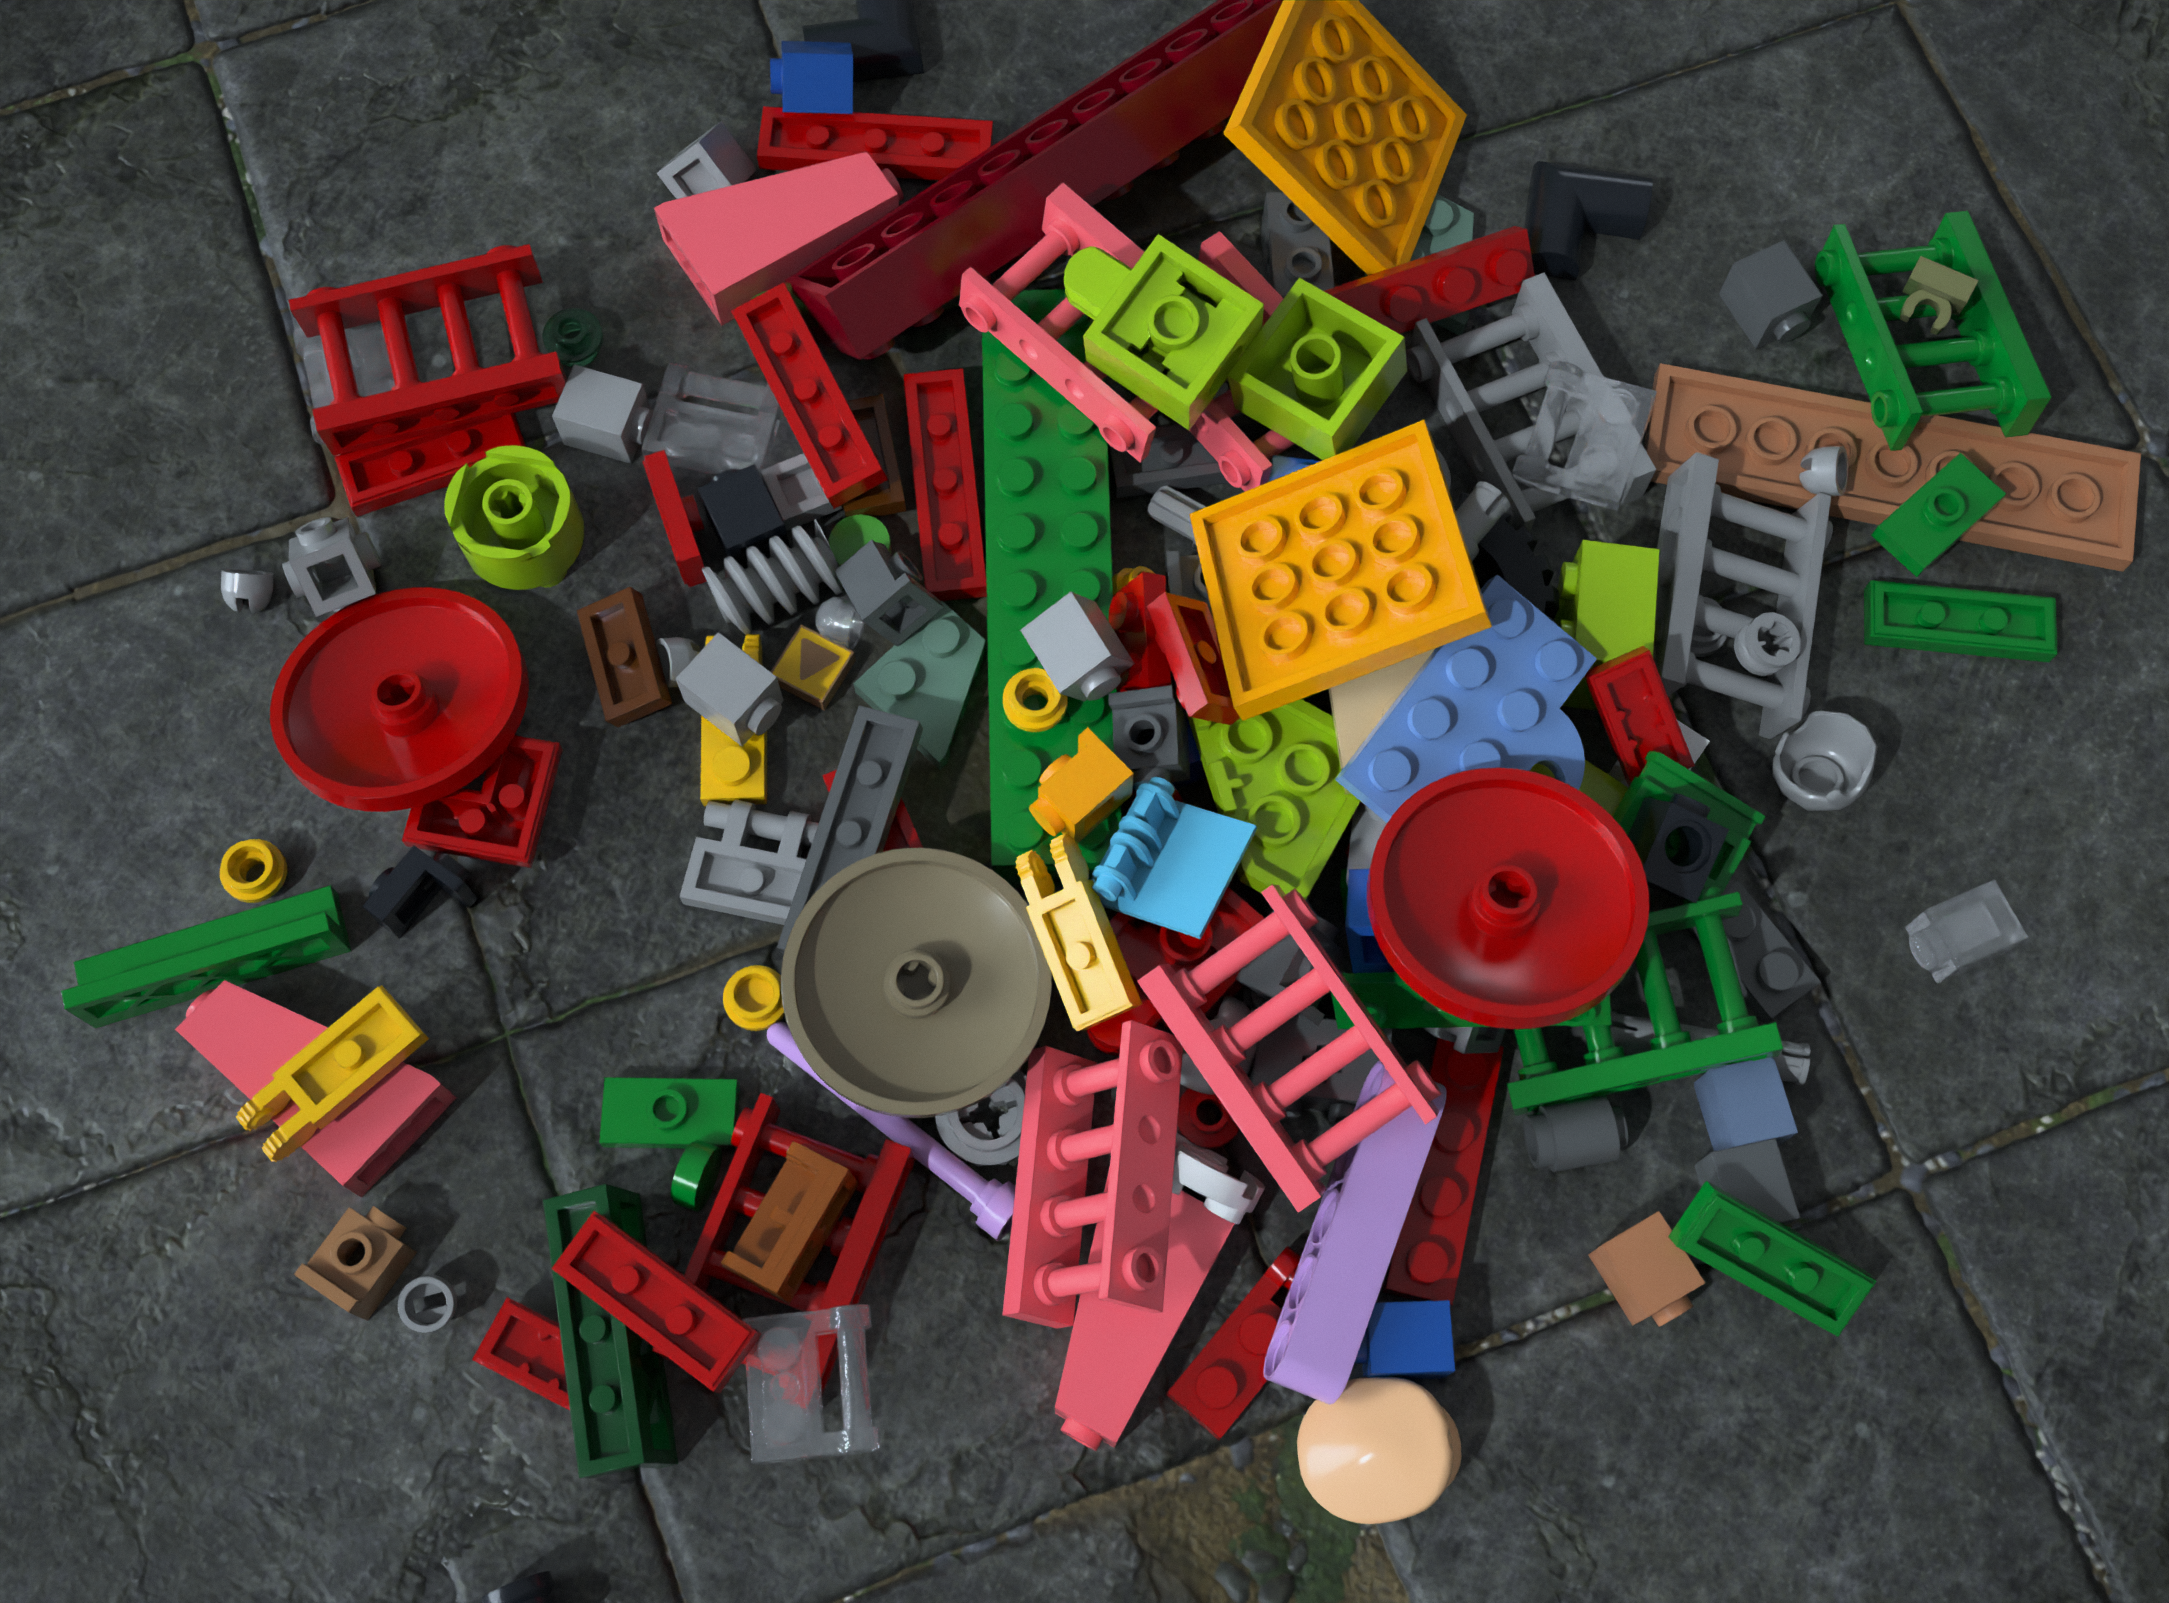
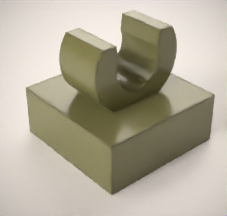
M1920 256L1902 291L1910 296L1906 299L1901 309L1900 320L1908 322L1917 306L1930 305L1937 314L1930 333L1938 335L1949 322L1951 313L1959 316L1978 280Z

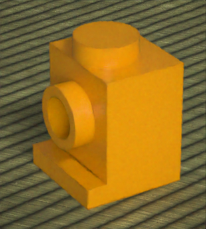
M1087 727L1078 735V753L1073 758L1068 754L1060 756L1043 772L1039 779L1042 785L1038 787V799L1029 806V810L1040 826L1050 835L1056 836L1060 832L1062 834H1070L1075 842L1079 843L1132 796L1134 773Z

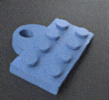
M1498 575L1489 579L1481 589L1492 627L1435 648L1335 778L1340 785L1386 823L1394 812L1420 789L1441 778L1467 770L1499 767L1530 771L1535 764H1541L1552 771L1555 779L1569 784L1577 790L1581 786L1585 768L1583 744L1576 727L1560 708L1597 658Z

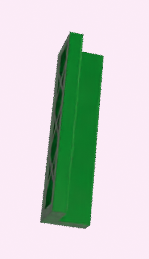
M331 885L75 961L74 967L78 986L61 991L64 1009L96 1029L195 999L208 990L216 989L224 980L238 986L351 952L338 892Z

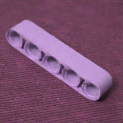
M1380 1060L1375 1063L1366 1077L1354 1111L1396 1083ZM1435 1082L1442 1094L1432 1100L1439 1109L1438 1116L1425 1125L1413 1106H1411L1336 1158L1326 1191L1322 1197L1268 1347L1263 1368L1266 1380L1329 1405L1334 1404L1342 1394L1350 1377L1443 1113L1447 1094L1444 1085Z

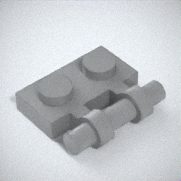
M735 799L732 805L709 801L705 809L703 823L705 826L724 829L721 842L696 837L680 893L682 903L684 905L784 925L807 860L801 858L802 852L806 846L811 847L819 823L812 822L810 814L790 811L788 816L758 811L755 804ZM750 835L781 842L778 853L745 847L746 841Z

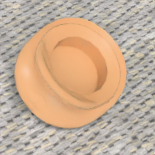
M1375 1376L1348 1380L1345 1389L1334 1404L1329 1405L1319 1400H1315L1302 1419L1297 1437L1300 1474L1312 1497L1331 1514L1346 1521L1359 1524L1394 1522L1427 1510L1453 1482L1461 1464V1441L1456 1424L1450 1414L1424 1387L1411 1380L1399 1377Z

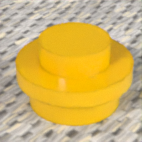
M761 965L748 966L733 974L723 992V1004L729 1018L737 1026L750 1031L765 1030L772 1024L779 1022L785 1015L781 995V975L775 970Z

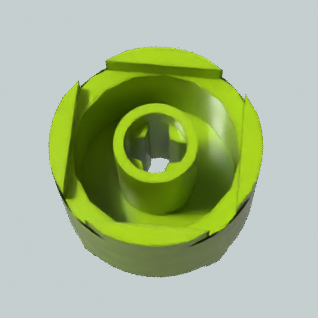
M516 445L500 446L485 452L487 457L476 462L471 467L466 463L455 473L448 486L444 509L452 534L473 571L487 582L506 589L526 590L536 587L550 588L558 585L565 578L567 570L578 557L584 540L583 517L563 473L544 453L529 447Z

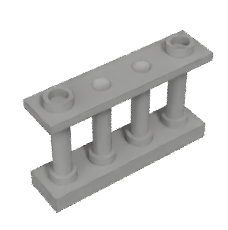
M1545 273L1523 280L1512 315L1440 343L1427 318L1415 323L1409 349L1406 350V361L1410 373L1418 383L1424 382L1477 482H1487L1502 492L1493 501L1494 503H1497L1502 497H1506L1509 500L1510 509L1508 513L1512 515L1509 525L1516 531L1521 527H1526L1531 531L1536 519L1533 512L1600 485L1612 488L1621 505L1643 497L1656 468ZM1519 337L1523 341L1529 340L1539 358L1538 364L1472 390L1466 391L1452 366L1453 363ZM1545 386L1552 390H1557L1566 406L1565 413L1495 441L1492 439L1479 415V412ZM1573 435L1580 439L1584 438L1594 456V462L1525 490H1520L1506 464L1507 461Z
M1696 452L1668 477L1657 545V549H1660L1653 660L1667 696L1689 683L1763 706L1759 736L1772 739L1800 722L1806 714L1810 703L1811 694L1810 689L1806 687L1823 554L1830 542L1833 531L1832 522L1828 520L1831 496L1820 492L1791 515L1722 493L1720 486L1715 484L1719 459ZM1710 517L1721 518L1786 539L1782 569L1712 547V541L1707 539ZM1707 571L1778 594L1776 613L1784 615L1792 621L1799 631L1801 648L1796 659L1776 673L1768 675L1767 681L1695 659V653L1690 651L1695 626L1735 638L1743 626L1755 619L1704 603L1703 596L1699 594L1702 572ZM1762 634L1758 637L1759 642H1766L1762 647L1770 649V655L1777 651L1776 647H1769V644L1773 642L1769 636Z

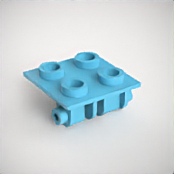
M1152 777L1148 784H1141L1137 789L1136 798L1126 816L1122 817L1119 829L1113 834L1110 846L1101 863L1095 867L1091 879L1094 882L1092 889L1100 897L1105 908L1201 939L1257 830V826L1175 801L1172 797L1175 790L1173 785L1163 778Z

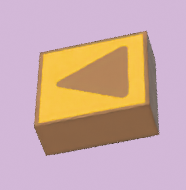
M800 625L771 670V673L777 677L780 688L825 711L854 665L856 657L854 651Z

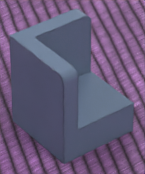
M1772 1057L1711 1069L1694 1082V1089L1714 1151L1776 1138L1777 1145L1780 1146L1798 1133L1776 1062Z

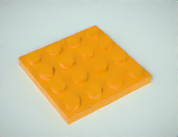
M1283 0L1223 134L1369 276L1410 262L1467 114L1359 0Z
M1425 420L1189 514L1233 707L1242 721L1492 627L1432 435Z

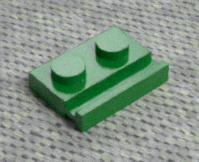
M1649 751L1645 757L1647 763L1640 776L1634 777L1612 817L1628 836L1645 797L1669 802L1672 794L1677 793L1710 807L1711 810L1707 819L1729 829L1703 889L1720 887L1723 893L1751 843L1748 840L1756 824H1762L1765 815L1664 754ZM1677 828L1668 835L1665 842V852L1668 859L1672 858L1680 848L1681 837Z

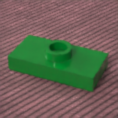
M1959 453L1879 524L1871 536L1913 575L1918 577L1996 507L2005 497L2006 493L1963 454Z
M604 1077L599 1143L603 1148L686 1149L691 1142L700 1140L721 1147V1149H736V1146L731 1145V1138L738 1120L740 1084L737 1079Z

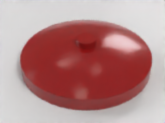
M412 587L382 592L352 603L334 613L314 628L291 653L281 669L271 698L270 725L272 736L279 753L296 778L313 794L325 801L352 810L367 812H388L418 807L441 799L466 786L489 768L504 752L517 732L525 713L529 692L528 670L525 658L510 628L494 610L481 601L460 592L432 587Z
M1479 768L1452 774L1430 783L1407 799L1394 812L1385 825L1374 850L1367 880V906L1373 933L1387 961L1399 977L1426 1001L1451 1015L1479 1025L1504 1029H1532L1555 1025L1577 1017L1599 1004L1614 991L1632 966L1644 940L1649 917V890L1643 865L1633 843L1617 821L1589 796L1569 784L1536 772L1514 768Z

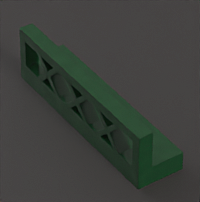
M603 1184L543 1200L551 1267L554 1266L593 1211L601 1213L647 1247L639 1193ZM552 1270L579 1478L592 1479L634 1468L660 1469L677 1465L678 1458L663 1358L652 1351L654 1346Z

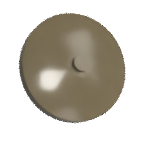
M902 848L877 853L849 865L830 878L815 892L796 919L788 937L781 968V995L786 1021L796 1046L814 1073L835 1092L854 1104L877 1113L904 1118H928L954 1113L979 1103L999 1090L1019 1071L1030 1056L1044 1027L1050 1005L1052 989L1051 970L1027 912V903L1005 879L988 867L963 855L932 848Z

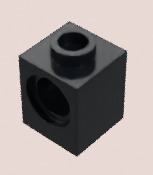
M755 464L741 470L730 469L723 471L713 477L709 484L698 488L706 516L726 557H733L744 569L748 568L746 552L747 548L751 546L756 547L767 559L770 558L769 539L773 536H778L790 548L785 525Z
M1677 793L1672 794L1669 802L1644 798L1628 837L1640 857L1649 887L1669 896L1697 903L1729 829L1707 819L1711 810L1710 807ZM1677 828L1681 837L1680 848L1672 858L1668 859L1665 852V842L1668 835Z

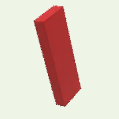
M511 413L344 453L334 458L350 507L356 517L449 486L453 476L466 463L471 467L476 462L487 457L485 452L500 446H527L516 415Z
M593 1211L551 1268L707 1388L719 1394L762 1335V1333L623 1229L596 1211Z

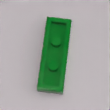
M1870 580L1864 588V645L2049 663L2057 655L2056 598Z
M1705 1181L1668 1236L1675 1246L1837 1337H1839L1877 1282L1862 1268L1708 1181Z

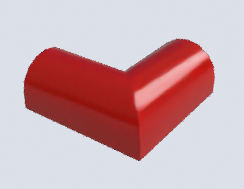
M514 735L504 752L487 768L481 791L460 788L434 802L411 808L402 842L410 848L414 845L422 850L442 851L445 854L532 868L562 755L560 743Z

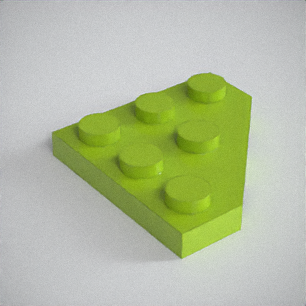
M1303 699L1244 721L1240 718L1232 725L1191 718L1186 713L1218 814L1257 826V830L1236 870L1239 881L1259 893L1272 884L1279 885L1285 894L1296 888L1306 900L1360 803V800L1353 794H1345L1344 787L1335 780L1341 772L1333 716Z

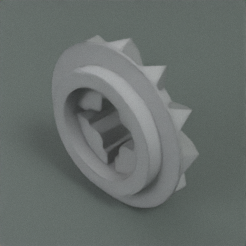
M1019 1070L1004 1086L987 1097L990 1098L994 1107L1005 1105L1007 1108L1016 1105V1107L1008 1109V1113L999 1117V1129H997L999 1138L993 1139L991 1131H987L984 1123L972 1124V1122L961 1124L970 1120V1116L979 1112L978 1103L954 1113L935 1116L938 1132L952 1154L977 1167L997 1164L1006 1165L1012 1159L1019 1156L1027 1076Z

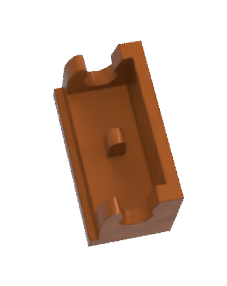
M794 1141L786 1152V1162L733 1252L728 1251L721 1262L722 1267L787 1304L791 1303L859 1185L849 1169Z

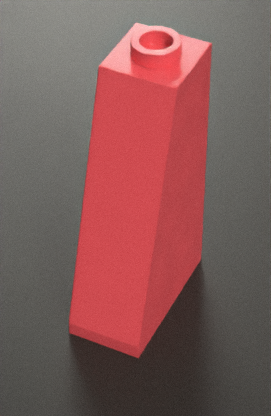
M863 152L667 201L656 206L654 210L663 241L722 326L735 319L731 310L750 301L757 294L768 291L783 283L790 276L899 207V202L904 197L894 174L888 168L880 170L868 152Z
M224 980L216 989L202 993L191 1003L186 1012V1019L175 1030L251 1100L256 1093L275 1079L272 1076L275 1071L328 1027ZM401 1062L322 1130L317 1127L312 1138L301 1147L342 1186L362 1198L457 1097L432 1075ZM291 1098L287 1106L271 1119L280 1127L295 1115L300 1108Z
M1109 1171L1104 1192H1108ZM1181 1191L1179 1195L1172 1193L1163 1312L1153 1314L1099 1300V1291L1080 1294L1055 1404V1414L1065 1419L1060 1429L1064 1434L1094 1451H1097L1102 1441L1114 1448L1116 1447L1228 1240L1235 1223L1212 1213L1203 1206L1202 1201L1184 1191ZM1105 1221L1096 1224L1088 1263L1102 1261Z

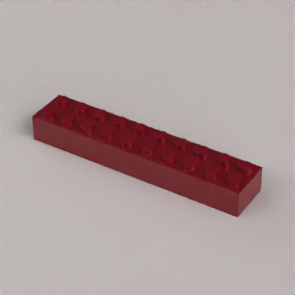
M1217 0L784 280L817 342L859 360L862 358L872 359L884 354L894 346L895 336L910 326L920 327L937 319L944 312L942 305L960 294L962 274L968 268H973L990 283L992 272L1007 262L1010 264L1016 263L1046 235L1042 231L1046 197L1062 183L1066 184L1091 207L1101 200L1111 201L1129 192L1134 186L1132 180L1145 171L1161 169L1177 160L1180 156L1179 149L1192 140H1203L1220 132L1226 126L1224 119L1232 115L1283 0Z

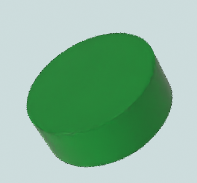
M695 1140L687 1146L679 1160L672 1181L671 1198L674 1204L696 1212L704 1207L719 1174L722 1161L721 1147L700 1140Z

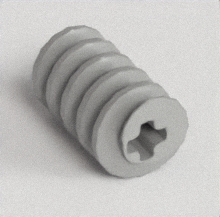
M816 519L814 520L815 538H812L801 526L792 528V548H789L778 536L771 537L769 539L770 558L768 559L756 547L751 546L747 548L748 568L746 569L733 557L724 558L725 578L723 579L710 567L702 568L707 584L727 626L730 623H734L745 635L751 634V614L755 612L768 625L774 624V604L777 602L791 615L796 614V594L802 592L816 605L820 603L819 583L824 582L836 595L842 593V584L835 573L839 566Z

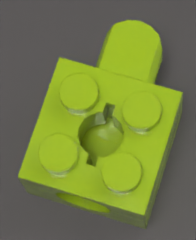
M1159 234L1133 269L1103 249L1090 246L1073 255L1064 270V287L1068 302L1094 320L1083 335L1086 361L1187 430L1192 428L1228 378L1227 375L1262 329L1264 304Z

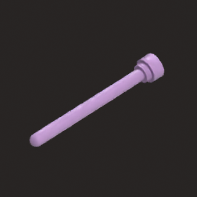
M776 1022L768 1028L767 1039L772 1046L892 1141L910 1147L916 1160L972 1203L970 1211L978 1216L976 1224L997 1241L1001 1240L1011 1230L1016 1187L1013 1183L1007 1181L1002 1184L995 1178L988 1182L908 1118L877 1113L842 1097L826 1085L805 1061L794 1042L787 1023Z

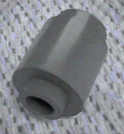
M1604 1095L1543 1105L1538 1108V1113L1525 1115L1523 1120L1527 1152L1532 1165L1536 1169L1549 1166L1552 1172L1614 1162L1619 1158L1620 1147L1628 1144V1128L1624 1113L1619 1106L1611 1107Z

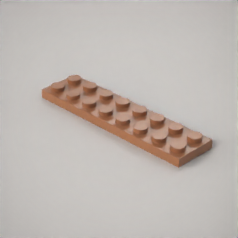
M1662 363L1659 364L1654 375L1644 448L1656 468L1650 482L1667 485L1668 477L1693 454L1698 452L1719 459L1715 484L1720 486L1722 493L1744 500L1798 510L1817 495L1804 489L1799 481V474L1806 471L1800 466L1802 458L1813 449L1843 446L1848 457L1847 487L1843 496H1831L1829 516L1879 525L1961 453L2001 488L2006 495L1996 507L1963 535L1959 541L2122 572L2133 562L2141 453L2035 433L2005 438L2001 427L1939 415L1920 417L1903 449L1890 451L1882 428L1877 427L1873 421L1870 402Z

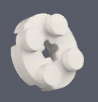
M1176 1133L1172 1193L1179 1195L1183 1187L1186 1186L1206 1199L1203 1206L1209 1211L1229 1222L1240 1224L1246 1212H1253L1265 1186L1245 1170L1239 1180L1226 1174L1229 1168L1226 1165L1228 1159L1211 1149L1200 1148L1189 1142L1181 1134Z

